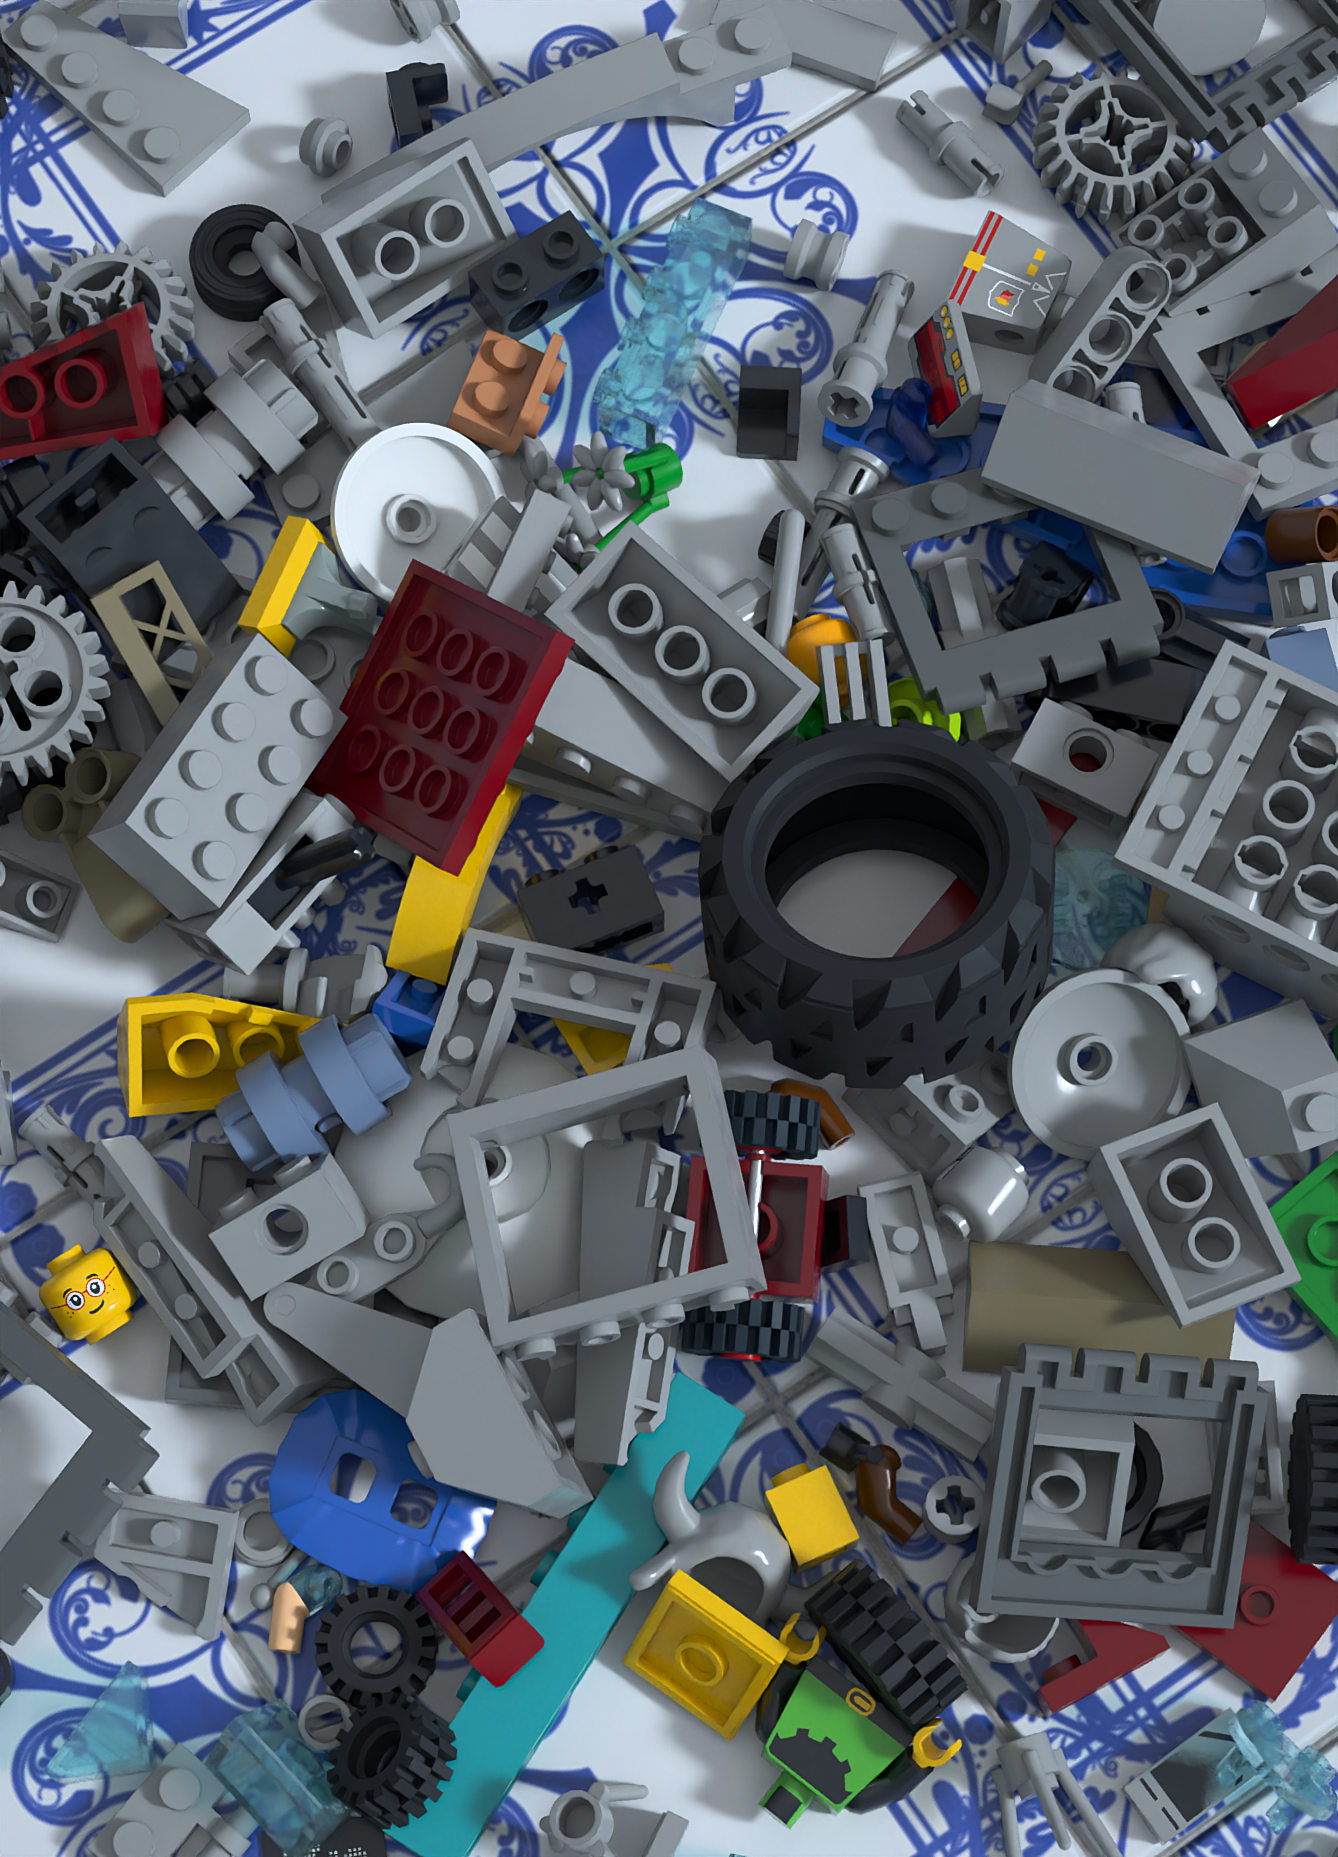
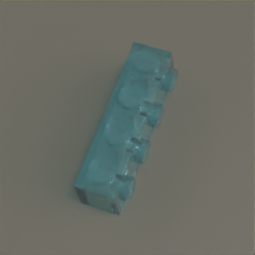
M699 197L695 198L687 217L680 214L677 215L666 241V249L671 251L663 268L654 265L646 279L642 291V299L646 301L639 318L630 316L622 329L617 345V350L621 351L622 354L614 370L606 367L595 387L593 402L599 404V431L602 434L639 449H645L662 442L750 255L753 218Z

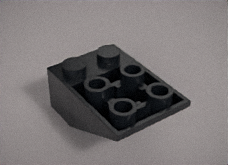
M113 436L16 516L26 545L102 623L103 621L90 600L91 596L156 560H159L199 632L245 593L242 586L156 480ZM154 578L120 596L133 619L157 626L160 625L166 599ZM171 610L166 628L184 633ZM139 629L152 651L157 634ZM164 636L157 659L159 665L187 642Z

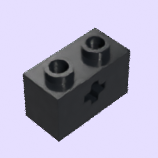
M615 845L601 848L588 855L583 861L584 865L563 873L559 869H549L540 872L525 882V888L516 891L519 913L531 941L602 956L664 931V910L636 845L622 850ZM588 897L593 905L599 904V911L588 914L584 906H578V900Z

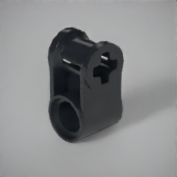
M1041 541L1031 554L1023 560L1013 585L1014 590L1000 602L995 612L996 618L1003 627L1013 631L1072 614L1089 590L1094 580L1095 572L1045 541Z

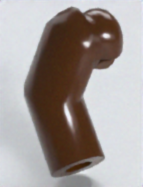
M875 1445L883 1451L882 1460L878 1463L861 1461L855 1467L857 1504L862 1513L904 1546L924 1520L896 1498V1472L902 1466L899 1454L888 1445Z

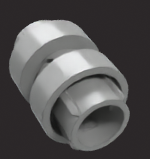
M260 359L241 377L230 367L211 384L203 394L216 410H211L197 422L196 428L179 413L152 437L161 449L145 462L142 467L156 480L196 531L217 513L228 522L255 498L242 480L243 478L247 480L262 466L261 462H264L279 476L306 452L298 440L317 424L318 413L270 359Z

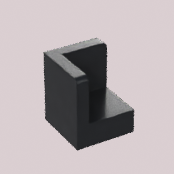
M740 366L736 454L739 458L797 461L802 368Z

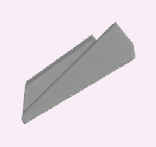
M124 1135L100 1139L96 1143L94 1155L99 1156L104 1163V1196L93 1201V1225L202 1379L217 1376L225 1370L250 1420L255 1427H259L317 1391L337 1375L335 1367L267 1320L263 1305L268 1292L253 1301L249 1299L208 1236L213 1226L135 1136Z
M591 1140L585 1144L579 1303L688 1273L695 1222L671 1213L683 1167V1156L642 1141H623L622 1145L612 1147L602 1145L601 1140ZM645 1322L620 1329L621 1337L619 1339L595 1346H583L580 1340H577L574 1458L585 1463L624 1466L628 1461L627 1451L630 1441L637 1434L653 1433L665 1420L680 1323L658 1329H648L645 1327Z

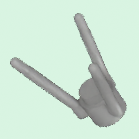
M1039 1732L1016 1739L996 1749L1002 1768L991 1772L999 1794L1006 1857H1022L1014 1790L1018 1791L1021 1801L1038 1797L1059 1848L1062 1850L1070 1849L1071 1839L1052 1792L1059 1788L1058 1781L1107 1857H1123L1115 1841L1069 1770L1062 1748L1052 1749L1046 1732Z
M597 1781L591 1785L588 1792L571 1790L562 1794L554 1802L549 1816L541 1818L539 1827L547 1833L549 1844L555 1852H560L564 1845L578 1853L591 1854L592 1857H616L607 1845L614 1829V1819L607 1804L614 1801L643 1799L648 1795V1788L644 1785L606 1786L602 1782Z

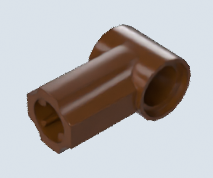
M1338 505L1283 508L1274 511L1269 517L1265 528V542L1271 558L1276 563L1282 565L1338 561Z

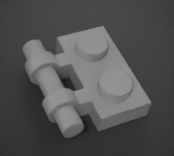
M178 1741L87 1848L97 1857H173L194 1831L201 1826L213 1838L196 1857H241L252 1844L247 1838L265 1817L244 1800L226 1821L214 1808L231 1790V1787Z

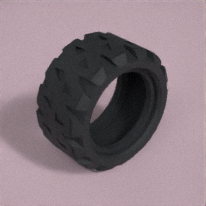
M870 718L827 724L821 727V736L806 741L800 736L795 735L760 755L754 761L755 776L750 781L737 776L728 786L711 812L712 834L703 835L700 843L698 882L705 953L710 980L717 982V987L722 992L723 1009L726 1015L752 1044L756 1045L766 1040L772 1043L773 1059L779 1064L815 1080H822L831 1073L844 1075L845 1086L850 1088L895 1089L900 1087L910 1076L923 1074L924 1084L972 1066L984 1047L991 1052L996 1051L1023 1025L1030 1012L1033 999L1035 1000L1044 990L1052 963L1056 851L1055 847L1052 848L1048 819L1032 790L1026 784L1018 785L1011 767L977 742L970 740L964 746H961L956 742L952 734L942 727L905 719L898 720L899 727L880 726ZM867 850L902 851L938 863L961 879L979 902L972 915L963 925L945 939L910 954L886 958L856 957L826 949L799 934L777 910L788 890L807 872L833 858Z

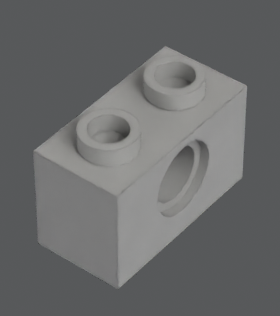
M1045 697L1017 749L1010 767L1014 772L1018 785L1026 784L1032 790L1034 796L1119 838L1153 773L1160 754L1151 750L1149 743L1134 732L1125 729H1117L1115 732L1094 722L1092 715L1081 706L1068 701H1061L1058 704ZM1076 753L1090 754L1097 759L1101 768L1094 772L1080 771L1072 765L1069 757Z
M330 1151L312 1162L307 1154L292 1160L274 1173L273 1178L277 1183L258 1194H255L252 1188L248 1187L227 1199L217 1208L221 1216L217 1219L208 1236L251 1301L364 1235L372 1217ZM276 1209L293 1211L300 1218L303 1229L297 1232L281 1230L274 1223L271 1212Z

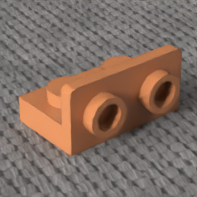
M488 328L446 427L514 457L524 435L536 439L550 405L539 400L542 393L551 397L554 395L567 363L557 359L565 337L553 333L543 353Z

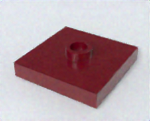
M1250 1518L1233 1629L1168 1626L1272 1704L1338 1614V1583L1313 1564H1298V1561H1295L1293 1557L1294 1550H1291L1288 1545Z

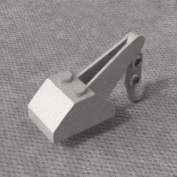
M429 1153L417 1158L413 1166L417 1171L436 1168L448 1175L452 1187L449 1196L444 1202L432 1209L389 1214L369 1225L362 1237L314 1264L311 1278L306 1283L299 1285L292 1282H283L268 1291L263 1305L265 1316L272 1325L283 1330L406 1418V1423L415 1439L408 1443V1449L414 1463L426 1479L434 1476L437 1482L443 1483L445 1486L449 1485L477 1496L561 1519L592 1501L594 1497L522 1361L517 1362L516 1357L511 1358L492 1347L487 1317L467 1307L433 1329L358 1304L417 1269L442 1235L454 1227L466 1215L455 1158L445 1153Z

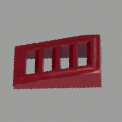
M464 1550L459 1552L415 1595V1598L466 1659L494 1687L503 1686L544 1646V1638ZM473 1581L474 1584L445 1610L444 1608Z

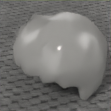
M1150 922L1136 927L1115 940L1105 952L1099 964V968H1117L1133 972L1147 985L1160 986L1176 1002L1186 1019L1189 1029L1205 1020L1214 1009L1218 1000L1219 977L1214 966V956L1205 951L1200 944L1195 943L1187 931L1179 926L1161 922Z

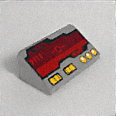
M956 299L946 300L913 334L907 346L928 432L934 438L974 434L978 425L983 397L960 305L956 302Z

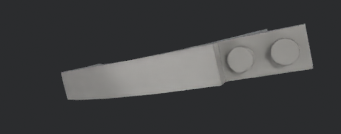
M769 4L661 42L658 33L655 32L556 71L454 119L356 173L322 194L321 200L324 204L345 190L464 137L471 138L489 174L503 164L543 144L610 122L650 116H678L705 121L720 127L734 122L735 86L790 67L792 53Z

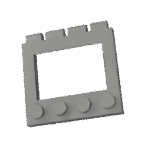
M1338 245L1292 278L1172 318L1163 310L1158 313L1149 326L1152 336L1147 348L1210 449L1261 470L1260 478L1246 505L1256 522L1270 517L1276 510L1293 508L1338 490V418L1257 449L1197 352L1297 314L1338 274Z

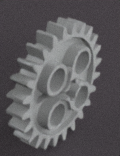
M14 581L8 582L3 597H0V663L31 722V728L28 731H21L0 690V717L3 718V722L0 725V786L6 771H14L21 786L27 785L29 777L28 768L36 765L46 777L53 776L50 758L56 754L71 764L76 761L69 743L73 739L86 744L93 742L92 735L85 725V721H104L106 716L102 706L94 700L110 697L111 695L107 681L99 678V676L110 671L105 655L95 654L102 647L97 632L84 633L88 627L84 614L79 611L67 617L69 608L65 598L61 595L45 606V596L41 586L35 585L30 590L26 599L20 598ZM25 634L35 637L31 646L24 651L9 652L6 650L9 641L16 636ZM58 688L62 691L59 699L52 705L36 706L32 704L36 694L43 689Z

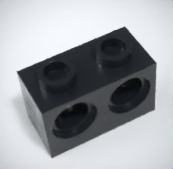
M568 210L468 271L471 305L488 328L520 341L605 288L604 255L571 210Z

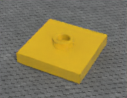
M678 1569L667 1583L621 1662L731 1741L744 1724L791 1649Z

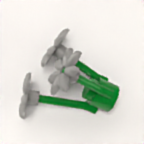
M596 431L592 435L590 449L581 444L573 447V454L581 466L560 470L558 466L548 468L545 451L537 453L533 442L526 444V460L520 463V470L523 476L530 482L525 489L526 499H528L530 492L534 489H539L551 495L552 492L563 490L564 484L572 482L574 486H589L587 506L591 511L599 509L603 500L613 511H621L623 504L618 488H621L629 498H639L643 501L642 505L594 545L588 543L582 547L578 537L573 532L566 537V541L557 537L553 546L554 550L578 575L583 572L630 520L638 526L652 513L669 506L667 492L680 487L683 480L681 462L678 455L669 445L659 442L638 452L632 451L627 454L625 446L619 445L608 452L604 435L601 431Z

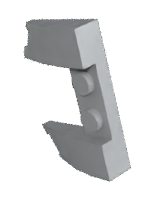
M468 927L419 1070L421 1076L427 1081L438 1074L461 1093L456 1098L457 1106L463 1111L480 1106L498 1066L519 1010L632 1035L624 1065L699 1044L706 1050L720 1007L717 982ZM689 1094L608 1116L601 1135L602 1145L611 1147L622 1145V1134L663 1126L665 1136L674 1134Z

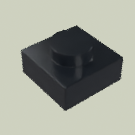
M843 1195L826 1201L821 1273L830 1274L870 1262V1232L868 1229L866 1197Z

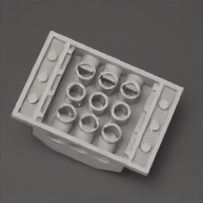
M1226 639L1124 836L1111 866L1170 894L1162 914L1173 925L1186 930L1195 943L1200 944L1205 951L1214 956V962L1291 1000L1301 997L1309 1009L1334 1019H1338V693Z

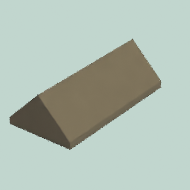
M969 1240L962 1371L1002 1374L1003 1365L1016 1366L1020 1344L1032 1343L1070 1347L1072 1351L1071 1371L1075 1369L1076 1356L1080 1348L1135 1352L1137 1357L1136 1376H1139L1140 1363L1144 1353L1199 1357L1201 1361L1200 1381H1203L1205 1363L1208 1358L1230 1360L1237 1308L1179 1329L1128 1251L1005 1242L978 1243Z

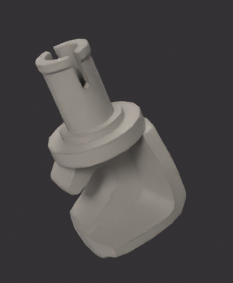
M367 944L365 955H332L310 961L308 949L293 947L283 965L259 963L249 976L225 967L223 997L227 1000L237 999L279 1003L280 1009L285 1012L325 1019L331 1014H335L342 1023L351 1024L366 1014L372 1013L374 1002L389 984V978L384 968L381 951L378 947Z

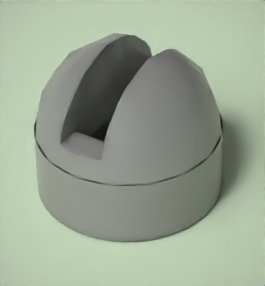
M321 1693L314 1695L304 1703L298 1717L299 1732L304 1741L315 1749L331 1750L342 1745V1743L335 1739L340 1729L342 1728L349 1732L352 1728L353 1723L349 1720V1717L352 1715L348 1704L335 1694ZM340 1709L343 1720L326 1723L310 1730L309 1718Z

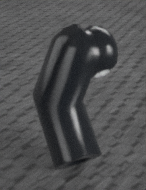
M1211 1493L1155 1509L1151 1513L1140 1537L1138 1549L1180 1552L1187 1534L1206 1529Z

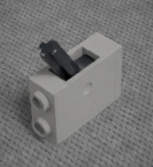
M301 787L219 909L182 921L171 913L163 922L200 958L249 976L272 949L282 958H288L293 947L300 948L301 940L290 928L294 925L297 929H305L313 923L316 911L310 905L318 896L328 906H335L344 899L346 887L336 876L366 864L373 859L376 851L371 844L372 835L364 828L355 830L351 826L356 817L339 799L328 793L324 797H319L309 789Z

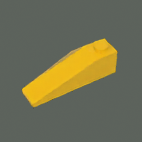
M192 992L126 998L117 1020V1070L129 1117L213 1110L216 1105L221 1103L223 1098L240 1089L236 1078V1070L270 1050L277 1054L284 1064L301 1056L304 1052L300 1045L298 1034L323 1019Z

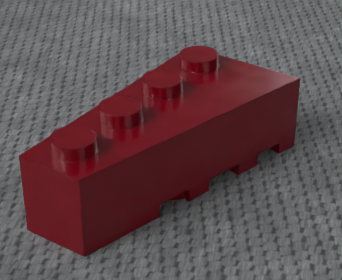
M144 301L0 366V461L100 445L111 436L117 441L153 436L170 422Z

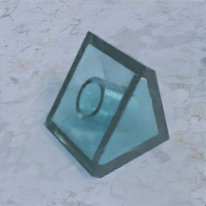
M279 1698L235 1717L224 1729L204 1765L288 1857H305L355 1812L341 1803L330 1791V1788L334 1785L327 1781L326 1771L336 1767L328 1761L330 1750L315 1749L304 1741L298 1728L299 1716L282 1698Z

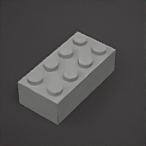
M259 633L220 648L87 837L180 921L219 909L348 717Z

